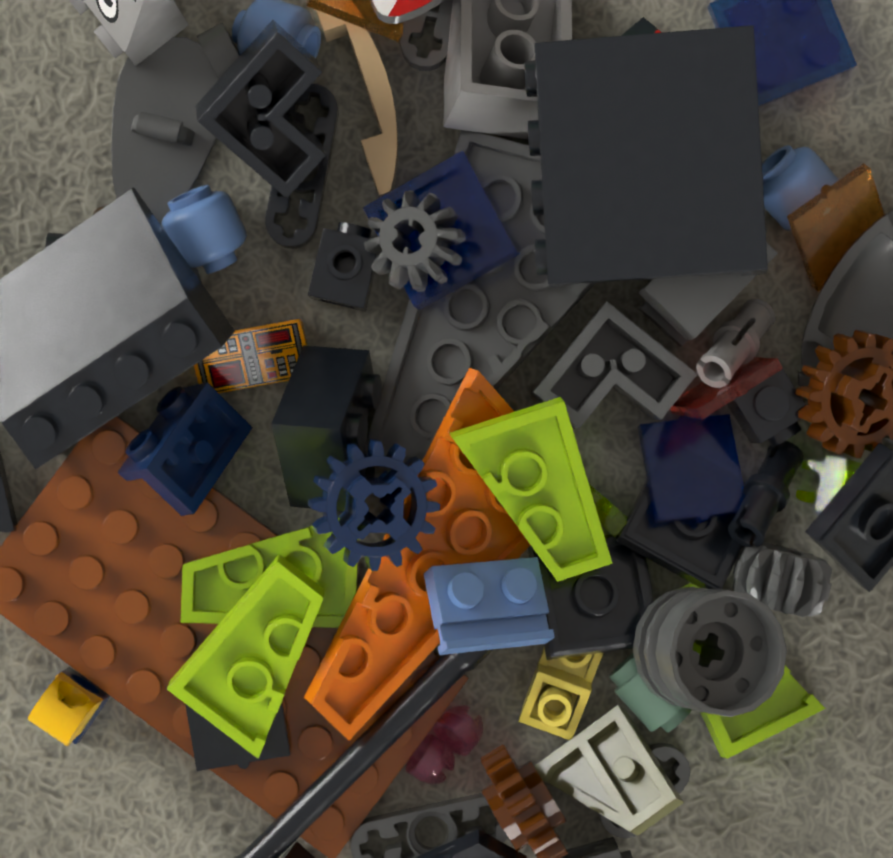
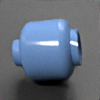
M255 0L247 10L240 11L235 18L232 27V40L237 44L239 55L248 48L272 20L279 24L315 58L318 55L321 31L319 27L315 26L314 19L306 8L280 0Z
M787 145L772 153L762 163L764 208L783 229L794 231L807 226L810 230H816L833 217L837 210L833 203L839 195L840 181L809 147L793 149L790 145Z
M207 184L187 191L167 203L170 211L162 220V228L191 268L203 265L206 274H210L224 269L237 261L234 251L244 243L247 234L237 210L227 193L211 191L210 186Z

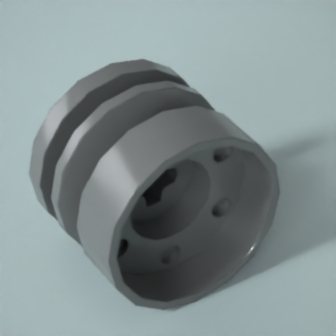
M684 587L664 593L647 607L636 626L633 653L638 674L650 692L670 705L709 714L733 717L754 711L772 696L784 674L787 648L782 626L767 605L752 595L722 589ZM694 642L702 647L700 654L692 650Z

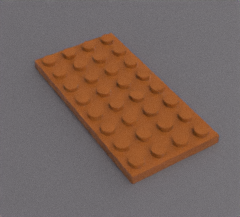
M116 416L77 443L18 522L16 531H12L0 546V614L194 758L186 705L169 692L167 687L172 677L218 624L181 623L183 564L279 535L215 487L211 488L195 514L181 516L142 478L126 481L118 474V470L128 458L126 455L128 445L140 432L121 417ZM312 627L282 700L291 755L250 762L246 769L239 768L237 764L209 770L277 819L441 656L433 650L349 741L304 698L338 628ZM464 674L300 837L328 858H336L468 681L469 677Z

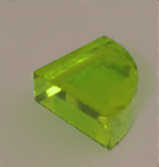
M589 484L600 523L615 537L628 523L626 520L628 517Z

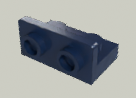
M208 382L183 388L178 386L170 390L158 403L156 410L159 414L150 427L140 432L126 449L128 458L118 470V474L126 481L142 478L181 516L195 514L253 428Z

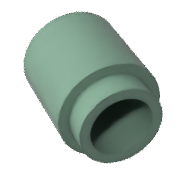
M631 653L609 675V678L617 686L614 692L650 732L662 727L668 733L678 726L692 711L689 708L670 705L651 693L637 672L634 653Z

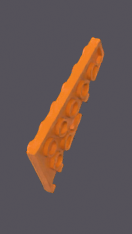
M468 369L423 459L425 465L417 475L418 478L430 476L437 483L436 487L425 493L427 498L440 503V510L426 513L425 520L436 528L434 534L418 533L416 540L422 548L419 554L407 547L400 550L402 565L396 567L384 556L381 557L378 571H372L368 568L304 696L349 741L440 643L438 629L434 630L424 572L431 566L518 559L530 546V543L521 533L515 522L449 434L450 432L515 412L478 370ZM410 494L404 499L403 518L405 520L408 519L411 509ZM386 533L383 540L390 538V536Z

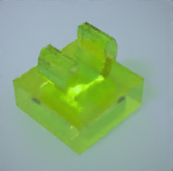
M826 455L825 462L811 459L803 461L802 468L817 472L821 481L819 488L814 492L797 490L796 497L803 502L816 504L814 511L822 512L862 463Z

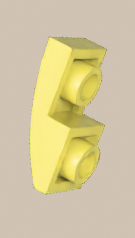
M543 648L518 722L571 740L574 737L591 694L592 681L604 652L546 660L545 648Z

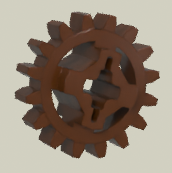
M855 330L852 337L840 333L833 335V350L818 346L815 349L820 362L816 367L803 365L802 372L811 379L809 386L796 388V395L808 400V405L802 407L797 414L798 418L812 423L806 432L809 437L822 442V447L839 455L844 453L854 458H861L864 450L872 452L879 443L882 444V438L885 437L893 441V339L862 330Z
M504 744L481 757V763L492 781L491 785L481 791L495 818L516 851L529 844L537 858H562L567 855V849L555 830L556 827L567 820L531 760L518 768Z

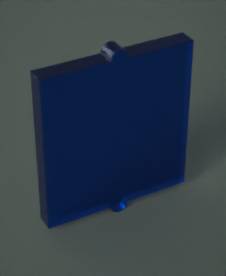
M682 414L677 420L640 424L637 427L655 523L694 518L698 523H704L710 516L738 512L746 495L743 494L744 484L730 414L690 418L688 414Z

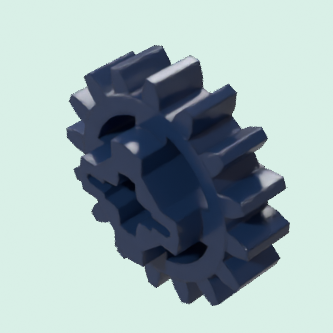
M370 439L368 451L365 454L355 444H347L348 460L342 463L338 459L329 456L326 461L333 471L329 478L314 476L313 482L324 491L322 497L308 500V506L312 510L323 512V517L311 524L313 530L317 534L331 532L324 547L331 554L346 547L343 561L349 566L354 567L359 562L361 556H365L367 567L372 571H378L381 557L386 556L391 563L398 567L402 565L400 550L407 547L417 554L422 551L420 543L416 540L419 532L434 534L436 528L427 522L425 517L426 513L440 510V503L427 498L425 493L437 486L436 480L430 476L418 478L417 475L422 471L425 463L416 456L403 463L406 448L396 443L389 449L387 455L384 454L382 442L377 439ZM372 466L391 468L389 472L385 470L379 477H363L358 472ZM341 488L346 491L345 510L337 517V499ZM370 494L379 497V502L384 508L377 516L368 511L369 507L364 502ZM410 494L411 509L408 519L405 520L403 518L404 499ZM369 533H387L390 536L386 540L374 543L358 541L359 538L363 540Z

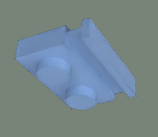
M538 557L431 566L424 572L434 630L438 629L440 645L438 646L439 655L546 644L555 638L553 629L549 630L546 614L549 613Z

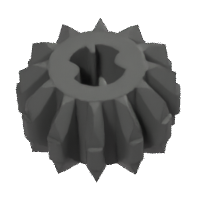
M412 190L405 191L402 197V208L392 200L386 199L383 200L382 206L388 217L384 221L377 217L368 219V226L379 233L378 237L370 238L364 243L366 251L379 254L371 267L379 275L390 272L389 284L397 289H401L410 280L414 290L423 292L427 287L428 274L440 284L447 282V274L441 267L445 261L452 265H460L462 263V257L450 249V246L460 244L466 240L465 233L461 229L451 228L456 222L458 214L451 207L440 210L441 199L433 193L425 196L420 203L415 192ZM416 230L421 234L418 239L422 247L418 251L413 252L409 249L412 244L408 236Z
M763 542L759 547H756L755 544L752 547L743 546L740 557L736 559L732 588L736 592L752 595L771 610L801 617H812L821 614L824 602L828 601L832 586L830 579L833 569L823 558L815 557L813 554L778 544L774 545Z

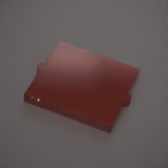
M754 357L749 363L739 367L725 387L714 388L702 381L681 395L670 408V411L675 415L704 419L737 397L746 394L748 390L779 372L783 367L778 358Z

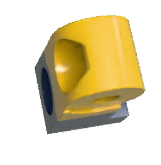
M68 667L57 674L32 709L27 720L66 746H69L72 742L77 744L98 716L110 695Z

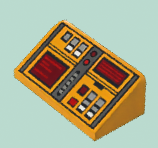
M295 319L235 330L220 349L194 365L198 384L208 382L220 394L289 381L303 345L307 346L303 321Z

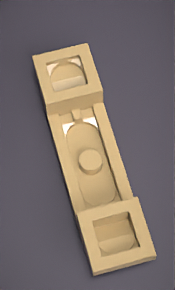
M312 0L326 42L346 35L349 37L381 131L379 135L361 140L362 148L380 201L390 199L396 181L398 165V132L393 95L385 67L369 32L346 0Z

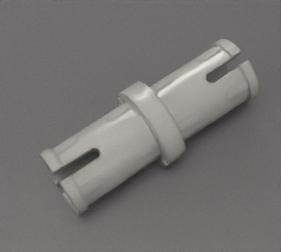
M760 299L747 300L743 304L744 307L740 309L733 320L724 322L718 328L713 338L714 344L700 358L701 361L696 366L697 374L705 384L714 388L725 387L739 367L749 363L757 355L761 338L772 327L770 325H773L776 320L775 313L767 302ZM736 340H740L736 346L733 345Z

